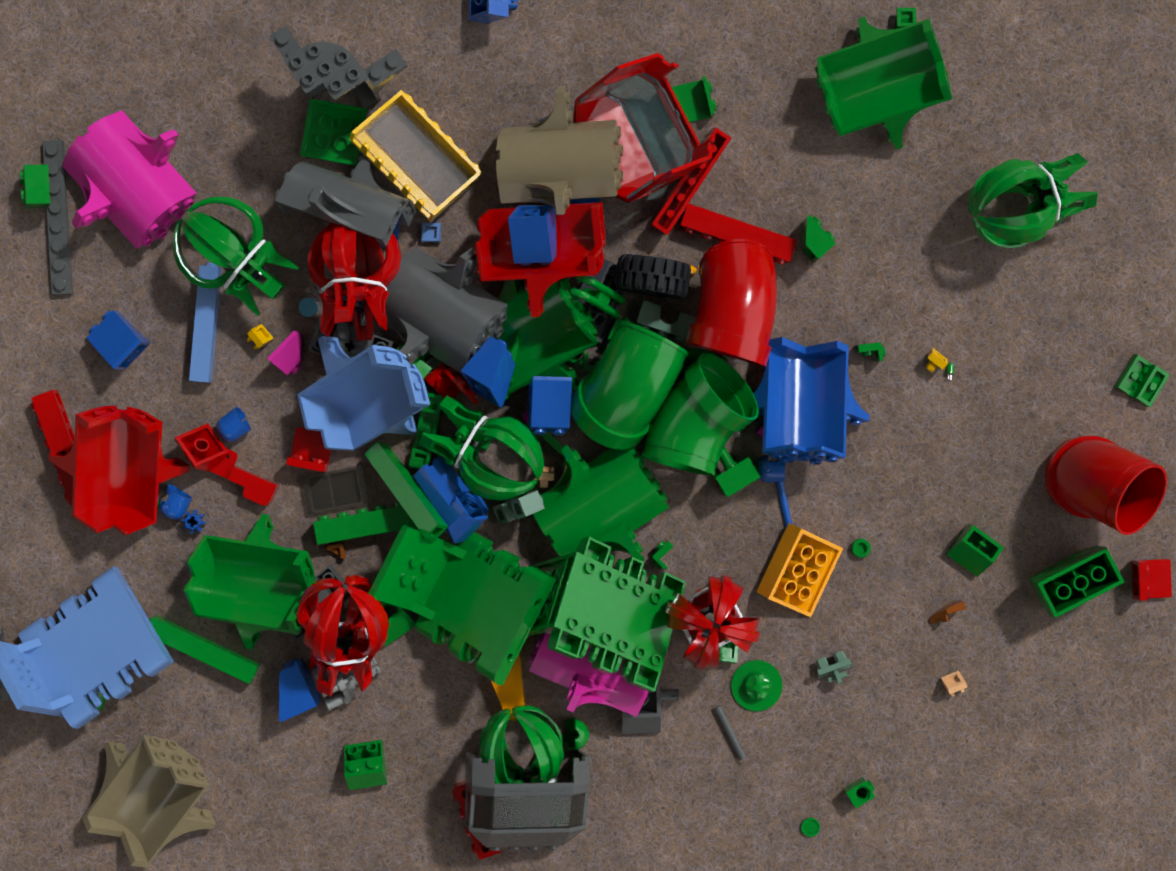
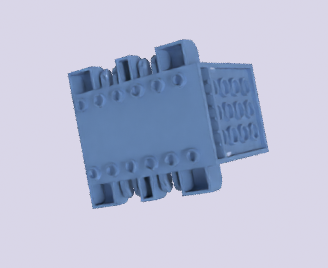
M113 566L92 581L94 588L90 587L88 589V594L92 599L90 602H88L83 594H80L78 597L72 595L60 603L61 609L56 612L60 623L57 624L51 616L47 619L40 617L18 633L21 644L14 645L0 641V679L17 710L64 717L72 728L79 729L100 714L96 706L99 707L102 704L97 694L98 692H101L107 700L112 696L115 699L121 700L132 692L129 686L134 682L129 672L131 669L139 678L144 673L147 676L153 677L174 662L118 567Z

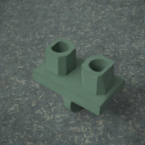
M843 651L833 654L836 664L829 666L826 657L816 660L818 678L821 679L834 674L827 677L829 683L836 681L838 685L842 684L841 678L847 677L846 671L839 672L851 668L852 664L850 658L847 659Z

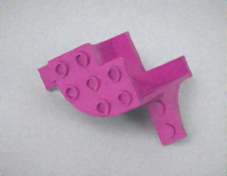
M122 110L101 118L87 128L89 132L83 137L79 135L75 139L62 163V167L78 183L85 196V206L76 211L72 224L77 229L82 226H88L97 219L102 220L107 216L136 249L142 246L146 247L153 241L161 240L167 236L169 227L174 222L180 220L182 215L194 204L193 200L197 194L167 161L171 150L176 145L175 141L179 134L172 129L160 134L157 139L144 134Z
M541 633L539 635V639L532 650L528 662L531 664L529 672L569 688L565 700L568 702L566 710L574 713L575 709L582 704L600 703L635 717L638 716L648 692L626 682L625 677L621 675L623 662H621L616 673L606 674L594 669L592 663L588 661L589 647L583 658L571 659L548 648L551 634Z

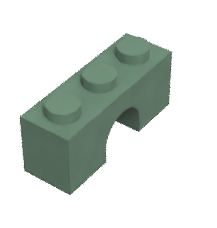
M643 301L636 324L648 330L650 328L658 330L657 334L668 337L669 334L676 336L675 340L686 343L685 340L690 323H695L696 317L680 312L675 323L665 324L660 319L662 306Z
M538 490L492 507L499 525L545 509L543 499L539 495Z

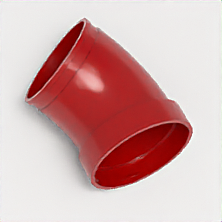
M731 239L723 241L706 251L699 262V308L695 323H690L685 342L718 354L766 367L772 349L768 345L773 330L777 304V279L773 255L765 245L754 240Z
M1077 436L1061 443L1050 455L1045 468V485L1052 501L1064 512L1077 517L1093 518L1123 535H1130L1142 529L1157 512L1166 492L1167 474L1162 466L1118 446L1106 438L1099 436Z

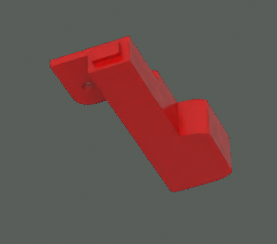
M226 448L230 458L225 456L210 472L245 487L243 491L245 498L263 506L269 505L274 499L279 485L235 466L238 455L235 451Z

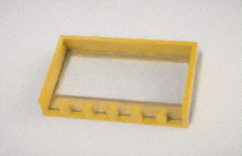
M402 90L351 132L349 138L406 198L413 201L415 207L430 222L478 181L482 175L480 167L476 163H472L467 154L454 144L452 138L445 135L440 130L439 125L431 121L427 117L426 112L413 102L411 96L405 94Z

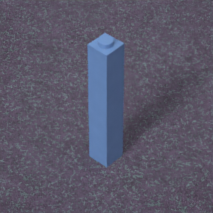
M206 262L205 266L199 265V276L204 279H215L222 275V268L217 267L216 264ZM197 286L189 381L212 383L221 287L208 289Z

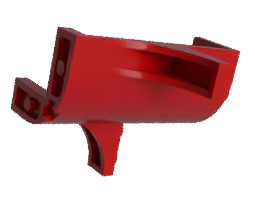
M538 202L536 205H548V204L539 203V202ZM602 202L570 204L565 214H556L557 256L548 265L532 263L523 266L520 263H514L508 218L516 208L488 209L477 221V230L480 232L481 238L474 245L475 256H478L477 274L480 275L481 281L527 279L525 281V290L529 293L527 301L528 311H531V317H539L544 311L543 305L546 292L553 283L567 277L597 275L602 269L605 256L603 254V247H605V223Z
M102 406L75 414V438L72 449L63 448L49 453V461L73 476V518L96 533L114 527L124 535L131 534L157 522L159 483L189 472L190 466L177 457L172 459L164 458L161 448L162 421L145 411L132 407H127V410L117 409V406Z

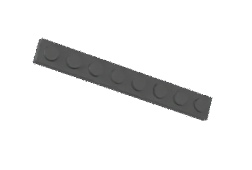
M43 141L44 165H48L50 206H47L52 295L73 294L66 170L62 167L65 158L64 141Z

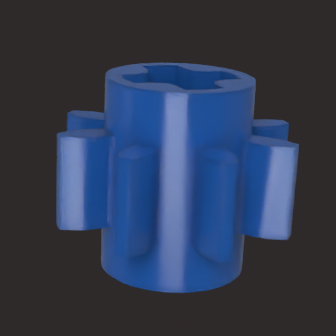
M197 509L193 511V514L189 511L185 512L187 517L181 519L186 525L183 529H191V534L195 532V529L199 532L203 531L201 526L207 524V522L203 521L205 514L199 515ZM194 518L198 521V524L194 525L190 520Z

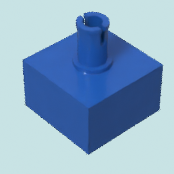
M469 0L468 21L489 24L507 18L509 16V9H517L518 4L513 2H518V0Z

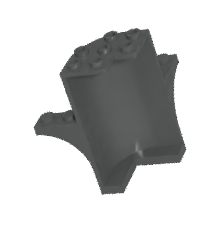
M286 25L270 35L303 91L306 94L309 93L312 99L328 90L332 98L336 100L348 91L353 90L363 107L368 109L382 100L379 96L381 89L394 76L408 67L397 49L363 70L356 58L340 45L330 42H315L301 48Z
M362 152L359 154L358 164L352 170L350 178L304 161L299 162L290 172L285 173L283 184L275 194V202L286 216H289L293 208L376 238L379 245L385 247L398 220L400 219L403 225L409 227L417 211L411 199L385 191L376 184L373 175L374 164Z
M418 248L413 249L401 258L400 269L397 275L386 287L389 296L386 300L385 312L387 326L394 330L402 339L404 346L399 351L407 356L406 360L410 365L419 356H423L428 352L461 373L463 367L490 336L499 338L504 331L503 324L507 318L506 311L508 305L472 283V274L477 263L474 249L470 248L459 256L457 264L439 262Z

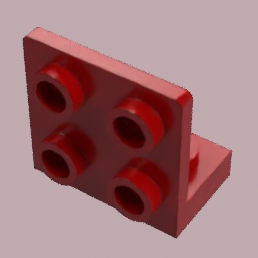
M441 363L425 378L440 395H443V398L448 396L454 399L462 391L475 405L478 403L474 397L477 394L471 390L461 376H457L458 374L450 366L446 368Z
M297 427L291 457H287L286 465L327 472L332 449H325L321 431Z
M1170 559L1131 560L1133 599L1144 601L1148 600V598L1172 597Z

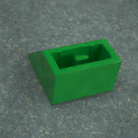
M24 165L23 170H20L19 173L20 185H24V189H21L20 192L21 204H25V209L50 206L48 165Z
M809 215L802 221L801 249L813 262H816L836 243L833 241L835 237L828 230L826 232L823 230L820 220L815 216Z
M967 524L946 555L978 577L994 563L1004 547L976 526Z
M382 602L381 605L387 613L389 621L387 639L384 645L386 647L412 629L416 622L407 609Z
M382 740L344 746L345 780L349 790L387 785V767Z

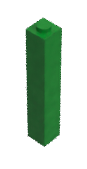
M376 441V443L370 446L365 456L425 538L436 540L448 528V525L390 446Z
M156 615L153 618H149L164 644L248 684L253 681L261 664L161 616Z

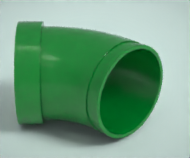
M619 320L616 331L613 332L594 370L581 380L572 393L571 413L580 429L592 440L612 449L625 450L638 445L650 430L654 416L668 396L689 353L674 342L648 329Z
M709 352L700 354L686 367L685 374L672 387L662 406L654 416L641 457L679 470L715 476V469L720 455L734 432L743 430L758 417V404L750 387L741 375L719 356Z

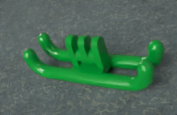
M576 276L577 281L586 283L597 290L584 288L582 291L572 288L570 290L572 296L581 298L606 312L609 318L618 319L620 317L619 311L608 304L612 298L614 303L622 305L626 301L625 297L590 276Z

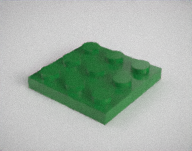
M310 99L300 156L357 166L361 151L349 138L351 132L366 120L368 109Z

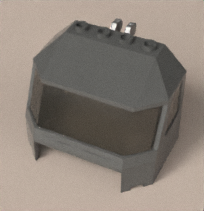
M580 749L576 751V758H573V782L495 784V760L488 759V763L482 762V758H476L470 751H466V828L486 848L489 847V850L492 851L500 850V847H508V850H519L520 847L536 850L539 849V846H546L547 849H557L558 846L565 845L586 829L590 786V756Z

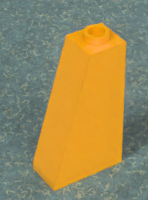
M520 653L503 686L491 681L502 709L507 708L511 710L509 720L512 719L513 722L517 721V719L512 715V708L525 705Z

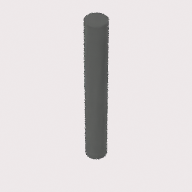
M721 705L715 707L714 710L739 760L745 758L746 755Z

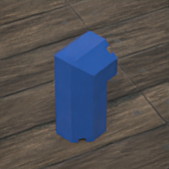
M443 457L436 458L432 461L433 465L428 466L426 464L422 466L413 478L448 525L446 531L454 543L464 542L487 519L488 515L485 514L488 512V507L480 496L469 493L470 490L465 486L452 465H448Z

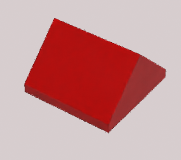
M208 423L174 438L190 463L198 470L209 472L229 453Z

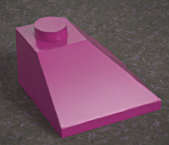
M295 330L267 358L286 375H296L302 369L303 334Z

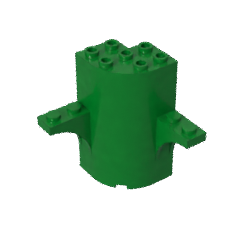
M866 17L858 19L859 27L856 28L859 37L857 44L817 57L815 71L818 78H816L819 90L823 89L824 91L822 94L826 103L824 105L825 113L827 116H831L832 129L837 130L839 137L882 123L883 128L888 130L887 137L889 143H893L897 150L903 148V129L916 113L930 106L953 99L946 66L944 65L941 49L930 19L903 28L882 30L871 26L867 22Z
M563 278L548 288L544 298L543 313L539 317H531V311H528L527 307L529 293L523 287L524 280H505L504 288L498 299L508 305L506 311L507 318L503 324L504 331L502 335L495 339L503 340L507 344V350H509L516 330L519 331V347L512 375L515 380L513 384L509 385L507 395L528 385L533 376L572 377V390L576 389L578 386L576 381L578 378L577 373L573 368L570 369L566 361L598 343L596 338L598 332L592 324L594 319L591 313L586 311L578 297L570 294L572 289L570 282L567 278Z
M568 445L563 447L561 450L566 460L564 472L558 482L541 495L545 509L533 513L544 535L552 542L553 548L560 556L576 552L583 538L591 537L611 546L610 551L625 552L636 559L645 560L641 553L644 550L640 543L635 541L637 536L634 531L670 507L666 502L668 499L667 495L659 488L661 484L656 477L652 478L653 475L648 467H644L646 462L640 454L636 455L638 453L634 447L625 450L610 448L587 463L585 460L581 461L582 458L576 449L572 451Z
M268 514L261 515L255 523L253 530L247 536L246 541L204 535L187 562L192 577L188 584L185 585L184 594L194 616L235 623L245 648L252 650L261 636L260 631L275 630L298 634L302 627L297 619L300 600L304 591L315 582L314 568L308 551L281 547L270 540L274 527Z

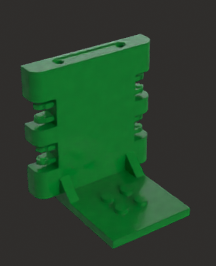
M403 524L368 594L378 601L419 614L420 616L415 625V630L438 645L447 642L450 654L467 663L473 660L479 673L494 683L503 686L557 579L533 566L520 568L518 563L520 557L506 550L493 552L491 547L493 542L475 531L464 542L453 543L440 537L436 540L425 538L418 529Z
M591 537L583 538L574 553L532 564L533 567L544 571L557 580L528 636L541 633L551 634L548 648L571 659L583 658L589 647L588 661L592 663L594 669L606 674L616 673L621 662H623L621 675L625 677L627 683L647 692H655L673 629L667 627L669 614L665 611L667 604L674 601L677 592L683 595L686 581L669 573L662 572L657 575L651 573L647 582L644 583L647 574L643 569L644 562L634 557L626 558L624 561L619 558L613 569L614 556L610 554L611 546Z

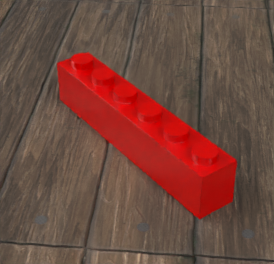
M717 127L712 128L702 142L704 143L715 136V141L711 146V151H713L712 158L677 180L648 224L663 236L670 233L731 140L730 136Z
M692 204L687 205L680 224L683 232L691 235L694 232L699 233L701 238L712 241V238L719 240V243L731 239L757 241L771 251L774 263L780 265L790 263L798 241Z
M50 390L31 397V408L34 413H37L39 419L37 424L45 435L44 443L46 448L50 449V452L63 448L71 450L75 435L59 391ZM52 463L57 468L59 474L57 475L58 482L61 486L63 485L65 490V501L71 507L73 476Z

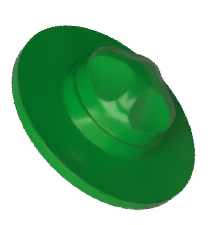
M748 661L742 664L732 677L731 690L735 700L743 708L750 711L769 709L779 700L782 693L781 676L778 670L766 661Z

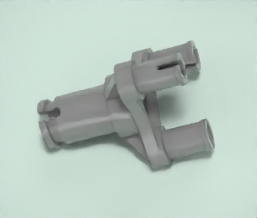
M375 658L372 659L371 666L377 664ZM378 666L371 669L372 677L377 673L378 675L381 674ZM318 667L311 669L315 680L318 678ZM352 669L348 674L338 673L333 693L339 690L340 693L325 699L329 711L344 703L347 705L352 702L356 688L355 685L358 684Z

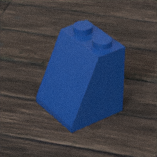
M551 205L517 206L508 218L514 263H520L523 266L532 263H540V265L550 264L557 256L556 209Z
M108 311L103 315V321L99 325H94L89 330V335L86 338L113 369L125 370L150 345V342L118 311Z
M490 336L463 367L461 373L474 393L501 408L507 395L515 363L512 359V354L506 348L507 344L501 339L496 340Z
M532 377L527 387L528 429L530 432H533L535 435H543L545 432H553V435H564V433H567L570 428L572 377Z
M297 658L286 662L283 665L284 668L279 672L280 722L312 709L322 701L304 659L298 661Z

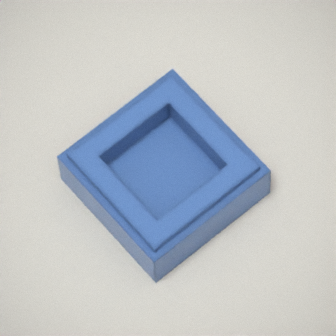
M421 223V242L441 243V223Z

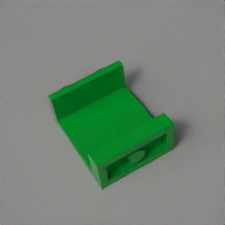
M706 76L702 77L699 81L671 87L689 123L714 117V111H717L715 100H711L712 85L710 81H707ZM664 105L668 126L673 127L675 124Z

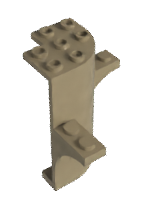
M558 86L555 92L554 109L544 120L530 126L502 128L498 136L496 171L501 204L518 202L545 203L553 206L556 209L557 215H563L567 207H569V200L617 196L618 189H621V182H623V171L619 170V163H621V156H623V145H619L621 127L617 126V120L572 123L573 113L569 111L568 104L571 102L570 92L566 91V86Z
M143 735L129 755L125 744L110 741L104 746L107 759L105 779L98 797L82 818L88 833L120 837L130 865L148 868L162 848L173 839L194 830L213 829L216 823L211 811L194 808L195 804L209 787L206 775L199 765L200 761L196 757H193L185 749L178 746L174 740H165L155 736Z

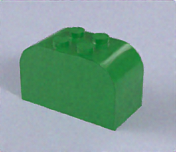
M1098 545L1081 550L1030 578V582L1047 615L1054 618L1124 583L1108 548Z

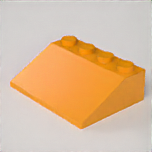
M789 523L756 592L774 602L811 617L843 548Z

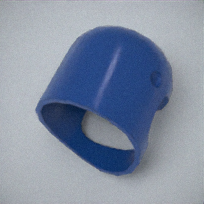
M239 407L233 408L221 417L216 424L219 435L228 442L238 440L251 430L247 419L243 422L241 421L246 416Z
M768 455L760 457L757 462L759 479L763 482H785L786 463L782 462L781 458L779 461L770 462L768 461Z
M168 484L165 490L168 493L167 501L159 502V511L167 518L180 519L184 516L193 498L176 486Z

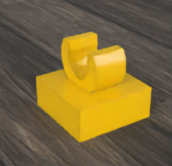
M262 324L252 328L247 333L249 336L247 341L253 340L256 344L254 349L261 348L274 339Z
M934 348L928 353L930 361L926 368L930 372H933L937 366L942 370L947 366L948 359Z

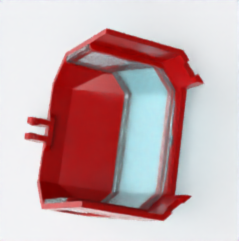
M659 53L618 65L575 99L573 123L617 120V126L621 127L619 145H623V156H621L619 170L623 171V182H621V189H618L617 196L614 197L626 203L655 193L712 158L713 151H711V146L715 141V136L700 144L666 78L679 65L674 62L670 64Z

